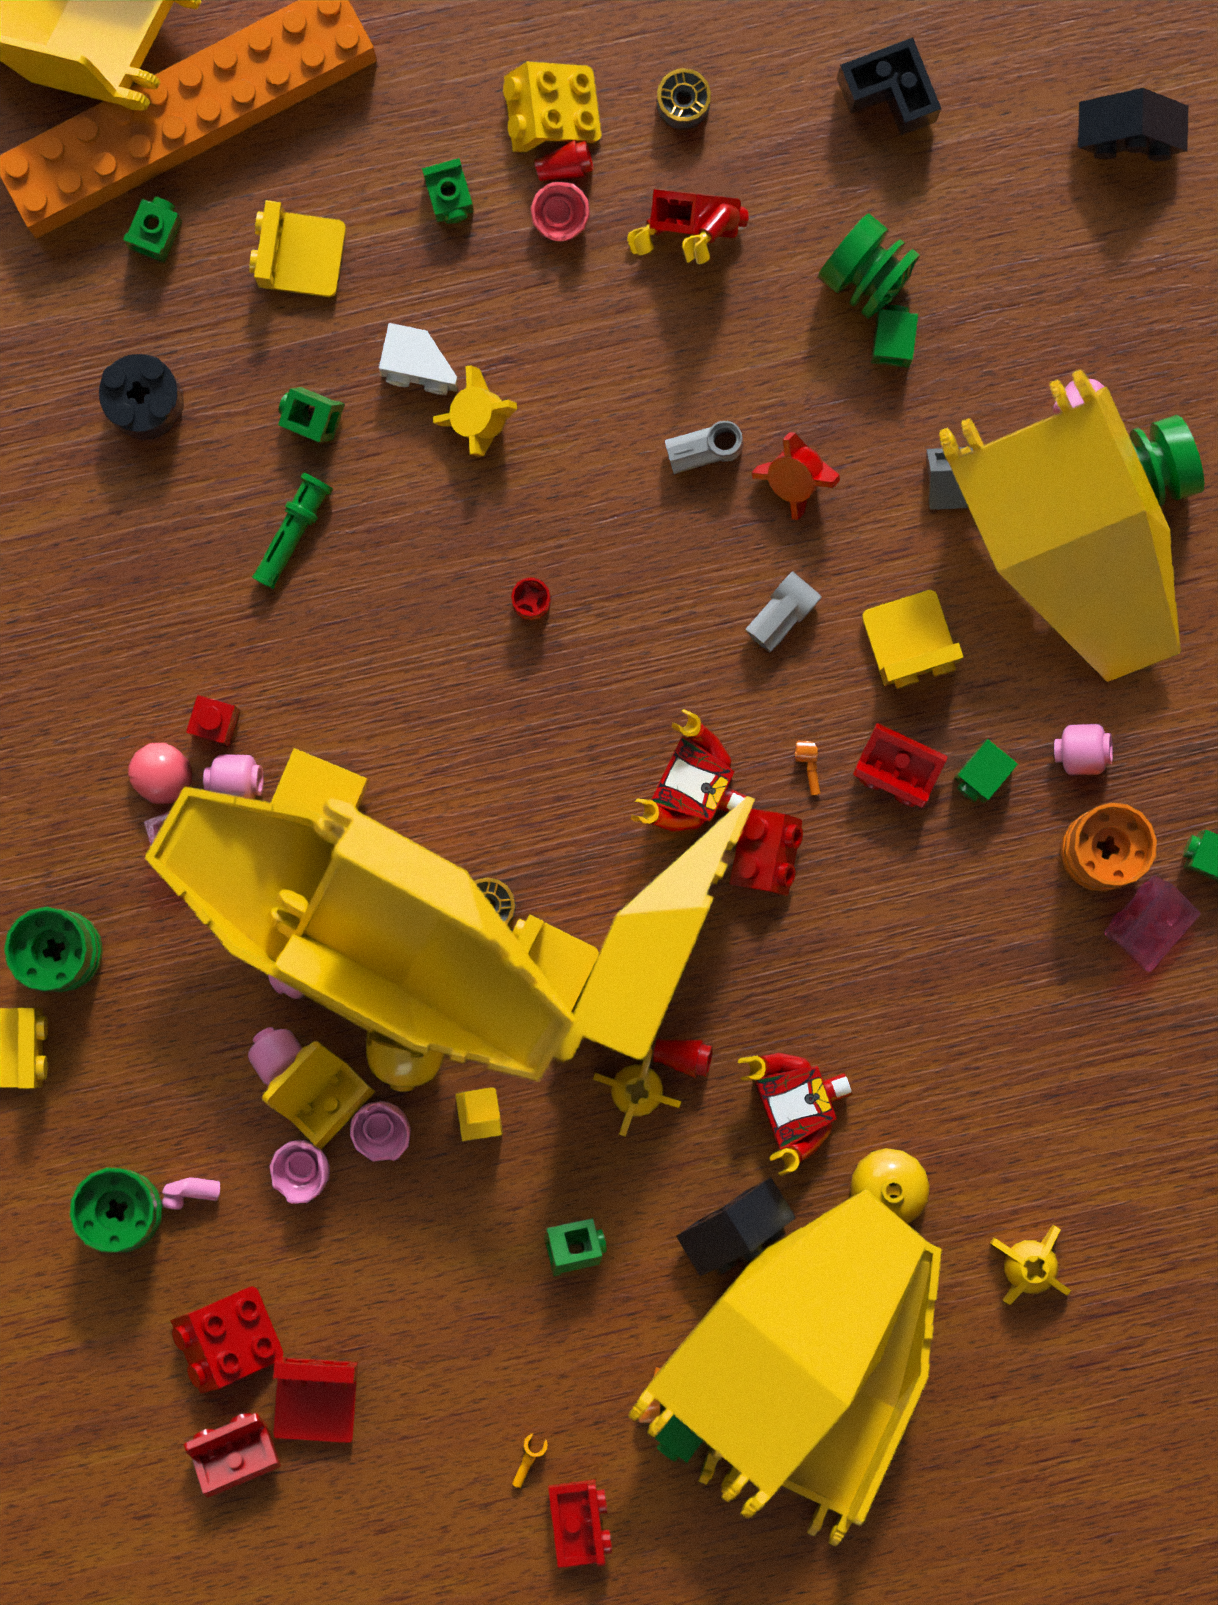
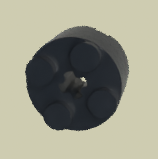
M146 354L127 355L118 359L103 371L99 386L100 404L105 415L118 430L138 440H151L165 435L173 428L183 410L184 397L179 382L171 370L159 358ZM145 390L147 395L144 396V403L138 404L135 398L138 397V392Z

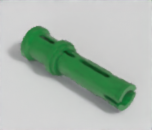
M304 472L300 477L302 483L292 502L287 501L284 506L286 507L285 512L287 514L278 532L275 534L260 565L251 577L271 589L275 588L284 567L287 565L307 526H312L313 523H316L318 518L315 514L326 494H331L333 488Z

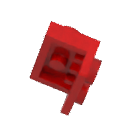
M876 723L856 764L853 775L858 777L859 781L870 789L879 790L881 788L894 794L895 799L906 806L915 807L917 805L924 808L948 756Z
M751 808L738 838L729 884L787 896L795 880L796 871L794 864L797 848L800 847L803 840L802 819L784 813Z
M258 1413L240 1414L232 1418L230 1424L217 1430L206 1429L200 1431L193 1436V1440L184 1443L186 1453L192 1458L202 1492L207 1498L281 1467L267 1423Z
M596 1479L548 1485L558 1568L597 1563V1566H606L605 1555L612 1554L610 1529L602 1530L600 1514H607L605 1489L597 1490Z

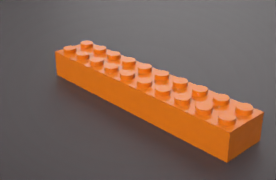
M297 0L155 74L160 80L156 90L144 88L138 84L130 87V90L142 93L149 99L150 104L147 110H131L119 104L103 101L1 154L0 177L27 228L37 239L377 62L374 46L349 0Z

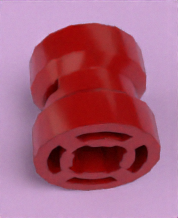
M532 577L524 578L517 582L512 590L513 609L522 619L528 621L539 620L549 611L551 605L550 592L546 584L541 580Z

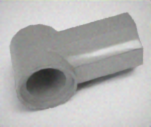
M720 421L710 428L664 440L674 474L718 461H732L741 454L743 449L742 433L739 427L730 421ZM725 432L733 434L737 439L735 445L729 450L717 448L714 442L719 434Z
M793 571L770 596L771 601L745 629V632L768 652H771L788 634L787 632L797 621L800 623L822 598L818 592Z

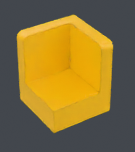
M494 1087L455 1094L462 1141L503 1134L497 1092Z

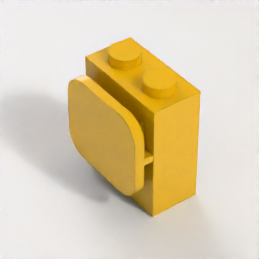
M294 748L271 803L311 810L330 819L323 810V806L328 799L331 800L333 798L350 803L358 811L370 781L363 776Z

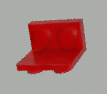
M279 1357L274 1362L273 1379H277L273 1436L281 1439L352 1442L358 1362Z

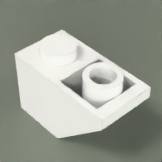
M392 323L388 324L379 365L381 376L387 377L386 382L401 387H409L410 382L425 385L424 390L439 395H447L448 390L457 392L459 386L457 376L426 330Z

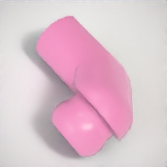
M190 1177L169 1183L162 1191L164 1194L162 1205L165 1208L180 1210L184 1204V1197L217 1201L220 1192V1182Z

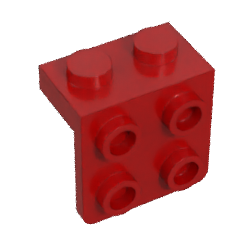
M254 1286L244 1288L207 1306L170 1320L173 1326V1340L176 1346L183 1351L188 1363V1377L191 1383L198 1388L200 1394L224 1387L273 1364L279 1357H283V1349L260 1293Z

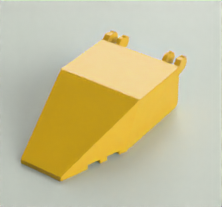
M0 0V61L32 83L119 104L131 110L145 111L150 104L149 99L142 93L130 90V87L135 82L144 88L154 90L158 88L160 84L159 78L152 73L140 69L173 3L176 2L182 7L196 10L199 8L201 0Z
M1079 370L1073 373V382L1084 403L1072 407L1065 387L1059 380L1050 383V388L1061 412L986 445H983L971 419H966L961 423L963 434L969 446L959 449L953 433L948 428L941 430L939 437L945 458L953 471L997 571L1109 682L1181 652L1177 603L1175 602L1174 568L1171 556V533L1108 388L1103 387L1096 392L1084 372Z
M184 787L147 852L145 859L171 888L195 911L198 918L213 931L231 954L370 1032H376L377 1030L280 978L272 970L275 962L290 940L279 932L277 928L270 925L267 918L270 909L273 907L280 908L276 900L279 892L285 889L294 891L296 894L305 897L309 904L333 859L332 853L336 845L317 835L313 828L316 820L323 816L311 810Z
M747 796L616 915L573 1015L576 1019L556 1051L554 1058H558V1061L562 1060L563 1062L564 1060L572 1059L583 1036L637 1059L646 1056L713 900L712 897L706 895L710 883L717 884L727 867V864L720 862L725 849L731 851L732 847L736 845L755 799Z
M328 799L323 806V810L326 816L334 819L335 822L328 818H318L313 828L317 835L324 837L325 840L336 845L332 853L333 859L316 892L308 904L302 895L286 889L281 890L276 899L280 908L273 907L268 913L267 918L270 925H273L274 928H277L279 932L290 939L273 966L274 974L413 1051L427 1054L429 1050L451 1055V1060L465 1063L466 1059L489 1064L488 1069L539 1081L576 1018L495 909L463 869L359 813L352 804L338 799Z
M866 1189L808 1225L799 1228L771 1247H767L762 1253L754 1257L659 1369L632 1409L629 1417L634 1421L637 1418H641L654 1398L666 1407L665 1411L655 1418L647 1432L654 1437L673 1414L677 1416L741 1472L722 1496L727 1502L739 1494L742 1486L748 1479L760 1488L743 1506L741 1514L749 1518L770 1499L845 1412L881 1361L928 1241Z
M930 1243L926 1245L881 1361L850 1406L781 1485L819 1503L807 1530V1533L815 1536L820 1531L828 1508L841 1514L829 1535V1544L835 1547L841 1542L852 1523L859 1526L862 1525L928 1379L930 1345L934 1327L933 1316L937 1298L942 1250ZM711 1446L700 1473L699 1482L707 1484L712 1479L716 1464L723 1457ZM731 1465L722 1481L720 1491L722 1493H725L740 1472L733 1465Z

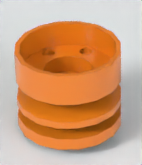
M1108 803L1080 815L1068 826L1062 837L1060 855L1065 871L1075 883L1088 890L1107 892L1133 883L1149 871L1156 857L1157 839L1152 824L1142 812L1127 804ZM1106 842V849L1111 851V854L1102 858V850L1098 849L1097 845Z

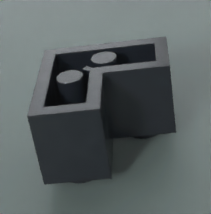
M913 37L840 65L837 81L851 114L887 100L900 135L937 122L941 106Z
M1146 88L1079 102L1078 148L1093 153V157L1097 159H1113L1117 157L1118 152L1127 151L1146 154L1148 159L1152 161L1172 159V154L1188 151L1189 106Z
M770 1177L745 1190L725 1206L698 1219L676 1235V1238L700 1277L713 1270L718 1275H721L739 1263L737 1258L740 1257L743 1263L762 1253L764 1251L761 1246L763 1242L767 1246L786 1234L783 1227L796 1217Z

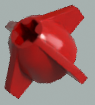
M789 432L783 438L784 450L773 462L758 465L751 474L752 479L768 480L770 487L776 495L790 502L792 519L799 520L805 513L807 499L819 486L834 488L840 482V475L823 462L818 453L809 448L796 433Z

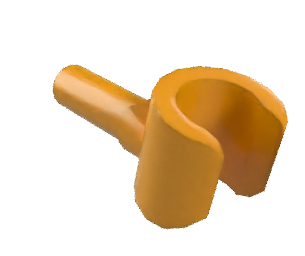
M533 1433L524 1439L523 1448L525 1454L512 1482L518 1488H521L536 1457L543 1455L547 1450L548 1444L546 1439L541 1451L538 1453H533L529 1450L528 1442L532 1438Z

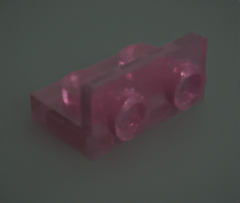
M1152 876L1138 888L1136 895L1128 905L1112 918L1110 925L1104 931V935L1109 940L1117 943L1141 968L1151 972L1201 913L1173 884L1157 876Z

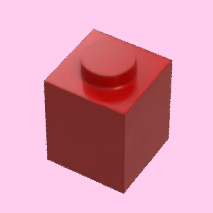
M197 695L186 733L195 738L230 747L240 709L235 705Z

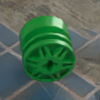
M867 213L848 233L817 276L836 293L841 292L850 283H853L856 289L849 301V304L853 307L865 295L869 296L870 299L861 312L867 319H870L876 312L892 302L910 279L914 265L921 256L914 249H911L899 261L896 257L905 245V242L901 239L892 244L887 250L884 249L881 245L889 229L870 213Z
M1174 415L1153 422L1150 425V441L1143 430L1140 428L1132 429L1130 440L1160 507L1165 504V488L1176 501L1204 491L1205 480L1200 455L1194 438L1182 417Z
M51 907L32 909L17 918L7 933L4 946L6 963L14 977L28 988L42 991L67 992L79 989L91 981L100 968L103 955L101 936L90 920L79 913ZM57 944H63L66 950L60 953L61 958L53 957L52 952L58 949Z
M104 1168L93 1172L78 1184L71 1198L70 1218L74 1231L85 1244L99 1251L127 1253L142 1248L155 1236L162 1222L163 1205L158 1189L147 1177L131 1170ZM115 1202L128 1205V1209L124 1211V1220L116 1217L112 1218L111 1213L116 1210Z

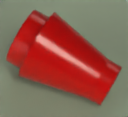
M573 140L543 157L534 159L540 182L553 179L586 178V173L594 171L591 153L586 141L577 143L576 140Z
M657 1039L653 1053V1062L664 1064L695 1079L698 1075L707 1077L713 1056V1046L706 1045L704 1040Z

